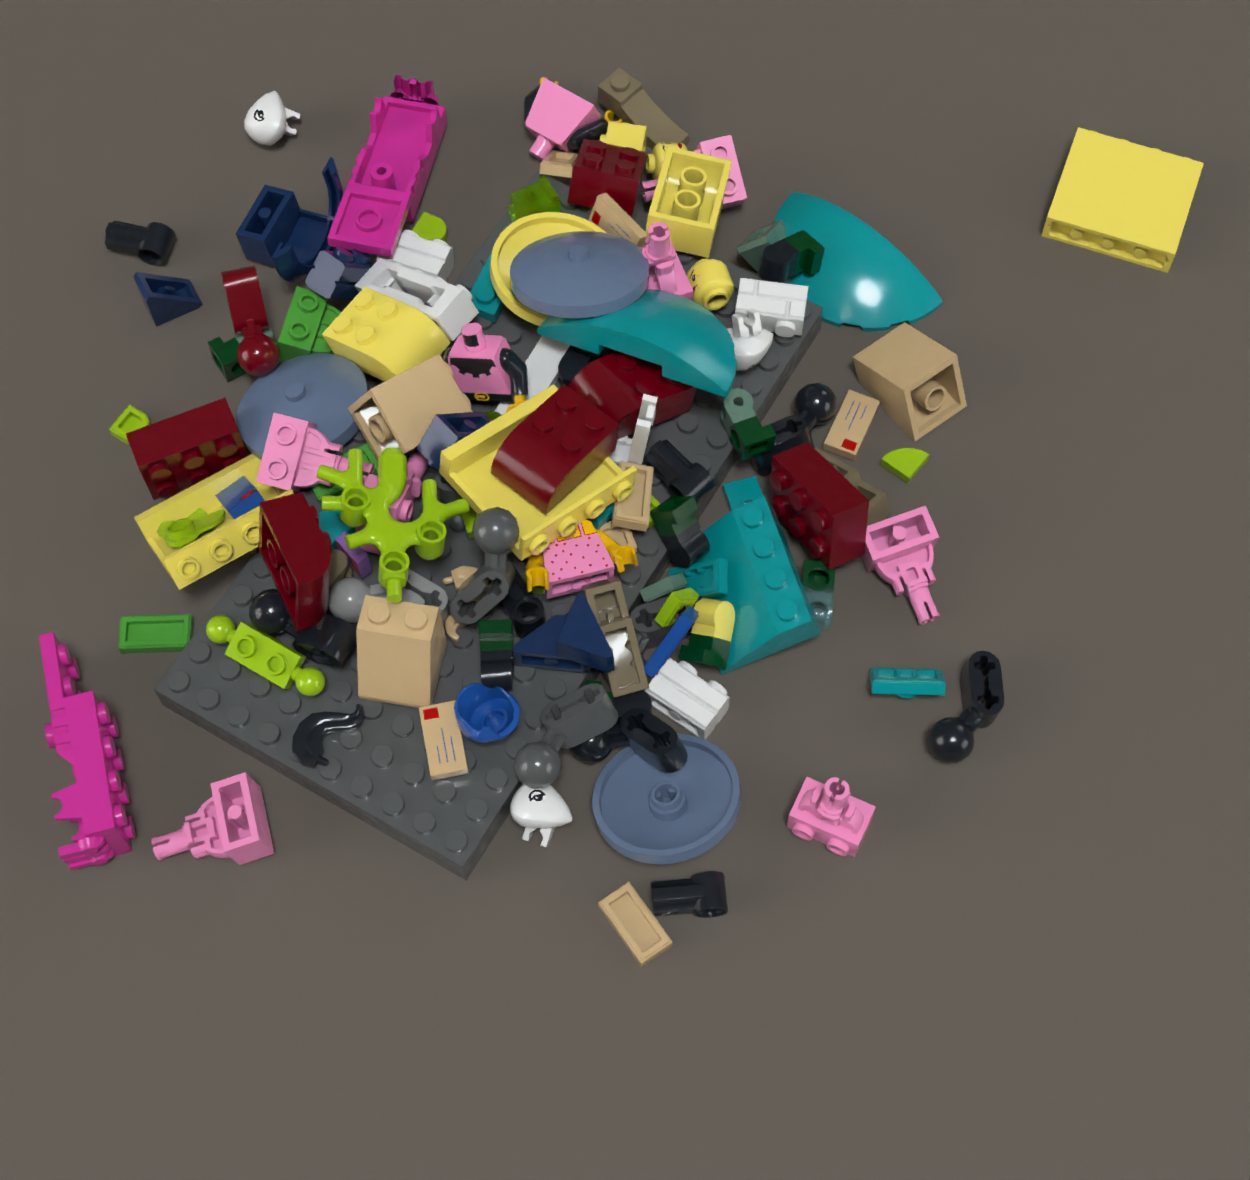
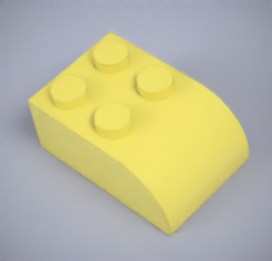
M668 146L648 213L645 231L648 237V229L653 223H665L668 226V230H670V240L675 251L709 258L725 197L732 160Z
M364 287L322 333V336L335 355L351 360L362 372L384 382L438 354L441 355L450 345V341L442 329L426 314L415 307L368 287Z

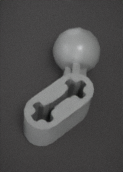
M409 569L406 586L402 588V601L439 607L444 626L445 620L449 617L446 591ZM346 577L337 581L331 588L328 607L335 617L349 623H357L365 595L387 598V589L381 586V584L368 586L367 583L358 578Z

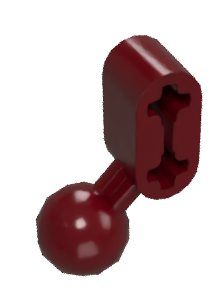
M255 265L221 272L235 335L243 334L244 338L238 345L237 361L245 372L253 376L269 374L273 372L279 363L280 350L273 338L263 333V329H267L269 326Z

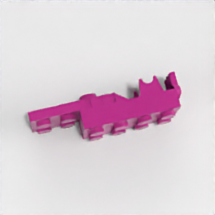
M396 75L394 78L395 91L391 93L390 97L384 96L383 99L375 97L374 111H370L371 133L367 144L360 148L361 152L356 158V166L352 169L351 179L348 180L327 237L329 246L341 247L347 250L356 249L363 253L393 258L405 221H414L447 126L446 109L444 106H439L438 97L434 94L433 81L426 80V83H420L417 79L404 80L402 76Z
M54 632L39 635L51 712V722L44 725V730L49 747L51 749L56 748L57 754L72 765L73 775L76 778V783L51 794L52 800H59L62 803V808L58 814L54 815V819L56 821H70L79 824L78 833L72 837L74 844L58 847L59 857L63 858L66 864H69L70 870L90 865H103L113 856L133 852L131 838L136 837V831L132 817L126 814L125 804L130 803V795L126 782L121 783L120 771L125 769V764L120 748L116 749L114 738L119 737L117 720L114 715L110 716L106 702H100L93 691L82 693L81 690H77L75 679L80 678L78 662L75 657H70L67 644H61Z

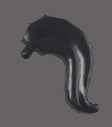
M357 704L356 710L352 714L324 711L312 713L302 720L293 735L292 753L302 766L315 768L317 764L327 766L329 764L328 759L321 757L324 752L322 747L324 736L331 732L356 730L364 720L365 712L362 704Z

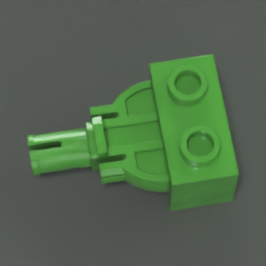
M296 286L277 342L280 350V363L313 353L334 354L322 333L341 312L335 307L328 305V299H325L315 291Z

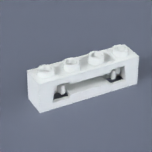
M379 258L354 285L358 292L364 287H368L415 307L432 319L451 341H454L461 333L463 326L469 324L479 313L471 301L473 299L472 294L464 286L449 284L438 276L435 278L430 277L419 269L411 270L397 261L392 263Z

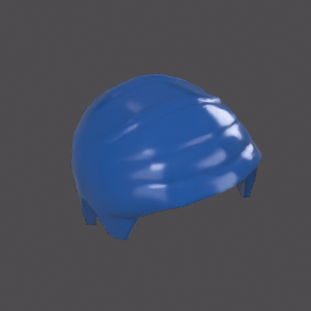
M477 682L465 686L459 692L454 703V711L457 724L468 739L487 743L503 740L515 730L519 723L520 706L515 697L499 686L489 688Z

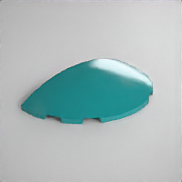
M794 191L779 208L774 222L783 220L786 237L804 230L825 248L819 272L808 275L805 271L787 277V280L784 282L786 284L809 286L807 300L823 307V322L836 327H840L843 323L861 326L862 331L867 332L887 331L893 324L905 321L913 324L930 315L943 304V300L912 262L885 237L853 214L821 198Z
M646 289L643 295L631 305L602 316L590 318L549 316L537 328V334L598 355L604 347L661 365L663 377L725 398L728 396L735 380L737 363L734 343L726 327L722 325L713 313L700 304L667 291Z

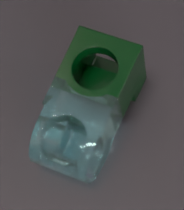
M804 560L801 569V581L819 628L830 629L833 611L835 567L829 570L821 561Z

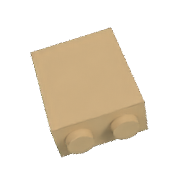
M905 322L853 356L858 382L874 399L880 401V406L915 442L967 407L957 354Z
M438 354L371 388L348 407V410L378 460L381 452L386 448H398L405 456L418 450L417 446L436 414L472 412L469 398L460 391L456 384L451 367Z
M365 595L356 628L359 698L414 708L433 705L447 647L439 607L405 601L390 603L387 601V598Z

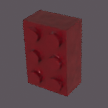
M226 397L126 433L137 466L153 500L174 496L178 491L189 488L248 456Z
M808 442L772 456L769 503L775 510L778 519L790 530L791 534L798 538L810 550L812 556L819 559L829 570L864 555L869 500Z

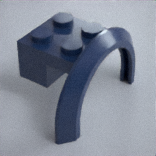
M331 157L322 171L329 196L328 216L300 209L295 194L292 191L264 185L236 232L245 257L275 266L279 276L284 281L298 283L305 280L311 268H315L314 262L319 251H332L334 248L329 246L327 237L340 205L343 190L336 164Z

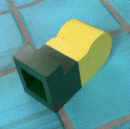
M702 598L694 606V609L699 612V617L694 622V626H692L689 645H681L679 659L726 669L735 623L734 607L728 601Z

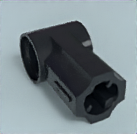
M114 220L112 223L109 222L105 230L106 237L104 243L107 249L138 255L141 260L150 265L162 266L168 257L176 234L170 227L159 222H152L147 227Z
M667 439L656 442L644 456V463L647 466L654 467L653 472L667 484L671 496H694L695 500L698 501L715 486L711 475L701 464L697 462L692 464Z
M514 567L515 579L508 594L499 603L508 617L512 619L516 635L523 639L544 624L546 618L542 601L535 597L532 592L527 591V584L516 567ZM496 578L495 580H491V579H490V580L488 581V585H489L492 581H496L498 578ZM527 615L536 616L535 619L530 621L522 620Z
M706 871L692 875L691 879L651 882L654 917L694 913L697 917L712 918L725 915L728 912L725 876L722 872Z

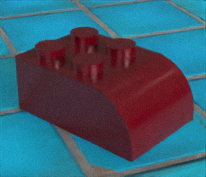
M584 138L574 164L567 202L593 208L597 196L607 193L632 217L640 183L643 179L647 152Z
M619 351L591 362L569 384V388L620 424L617 439L635 432L643 394L658 397L653 423L655 425L690 411L697 390L696 387L663 377L661 365Z
M564 384L507 436L494 457L491 474L547 514L615 451L620 424Z
M302 492L260 502L259 551L296 630H305L321 621L328 609L332 553L331 539L326 531H321L316 508L314 505H308Z

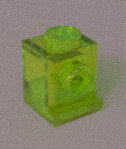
M545 175L540 176L538 182L511 193V204L507 205L508 213L513 222L535 213L561 212L560 198Z

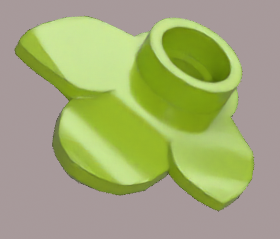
M198 508L187 518L176 521H163L157 529L159 537L165 538L168 546L181 549L196 541V538L201 533L212 529L223 521L225 511L222 509L208 515L203 509Z

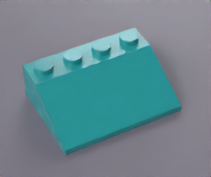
M765 496L731 510L703 531L709 541L710 551L695 563L718 557L728 560L727 595L710 599L728 601L735 610V623L726 669L719 668L722 675L822 634L776 512Z

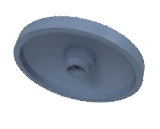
M594 231L559 233L529 244L515 256L510 266L511 288L521 303L539 313L562 318L597 317L625 308L643 295L649 284V262L642 255V250L637 245L616 235Z
M313 353L298 356L278 364L273 372L260 376L249 387L239 404L236 425L247 449L261 460L273 413L317 424L316 429L321 431L330 442L343 446L359 431L348 407L369 391L370 387L361 369L345 357L330 353Z
M678 734L687 751L688 758L684 767L673 773L661 771L635 753L630 745L618 752L600 772L592 794L594 817L604 840L623 856L648 864L683 862L700 856L716 846L734 826L742 803L741 784L736 767L722 749L700 737Z

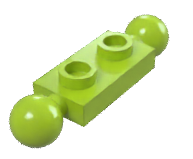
M216 615L208 621L206 625L208 638L217 644L229 642L224 654L283 689H290L295 681L298 691L309 697L318 695L324 689L325 677L323 673L314 667L302 669L301 666L306 656L267 633L259 631L248 622H240L236 630L233 620L225 615Z

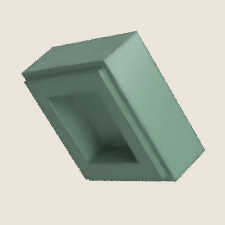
M682 572L668 576L639 591L644 602L647 601L648 603L671 594V592L678 591L686 587L688 583Z

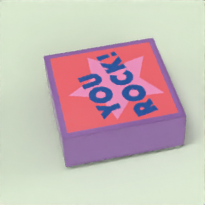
M343 532L335 539L337 548L346 555L350 567L363 579L372 572L368 554L361 547L349 550L344 536L349 534Z

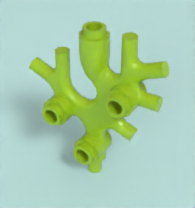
M357 448L348 451L347 470L340 471L321 464L316 478L335 484L344 490L340 496H322V510L340 511L341 520L352 528L360 527L367 522L362 530L345 535V543L349 550L367 544L375 545L379 549L381 556L379 558L378 581L381 586L387 589V601L390 603L402 601V588L406 586L410 559L405 553L406 549L415 545L416 553L425 560H434L440 557L444 551L447 533L443 523L451 517L467 513L470 510L465 498L447 504L439 502L437 500V482L433 479H427L422 482L423 510L420 517L412 522L405 523L393 519L389 512L390 507L399 499L407 482V459L398 448H386L381 452V455L378 457V484L374 488H368L363 484V452Z

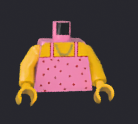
M584 520L570 535L558 537L550 542L542 553L529 556L525 567L527 591L532 592V587L543 586L547 599L582 591V585L614 577V564H616L619 573L625 571V564L638 566L636 550L630 545H619L602 530L595 529L590 520Z

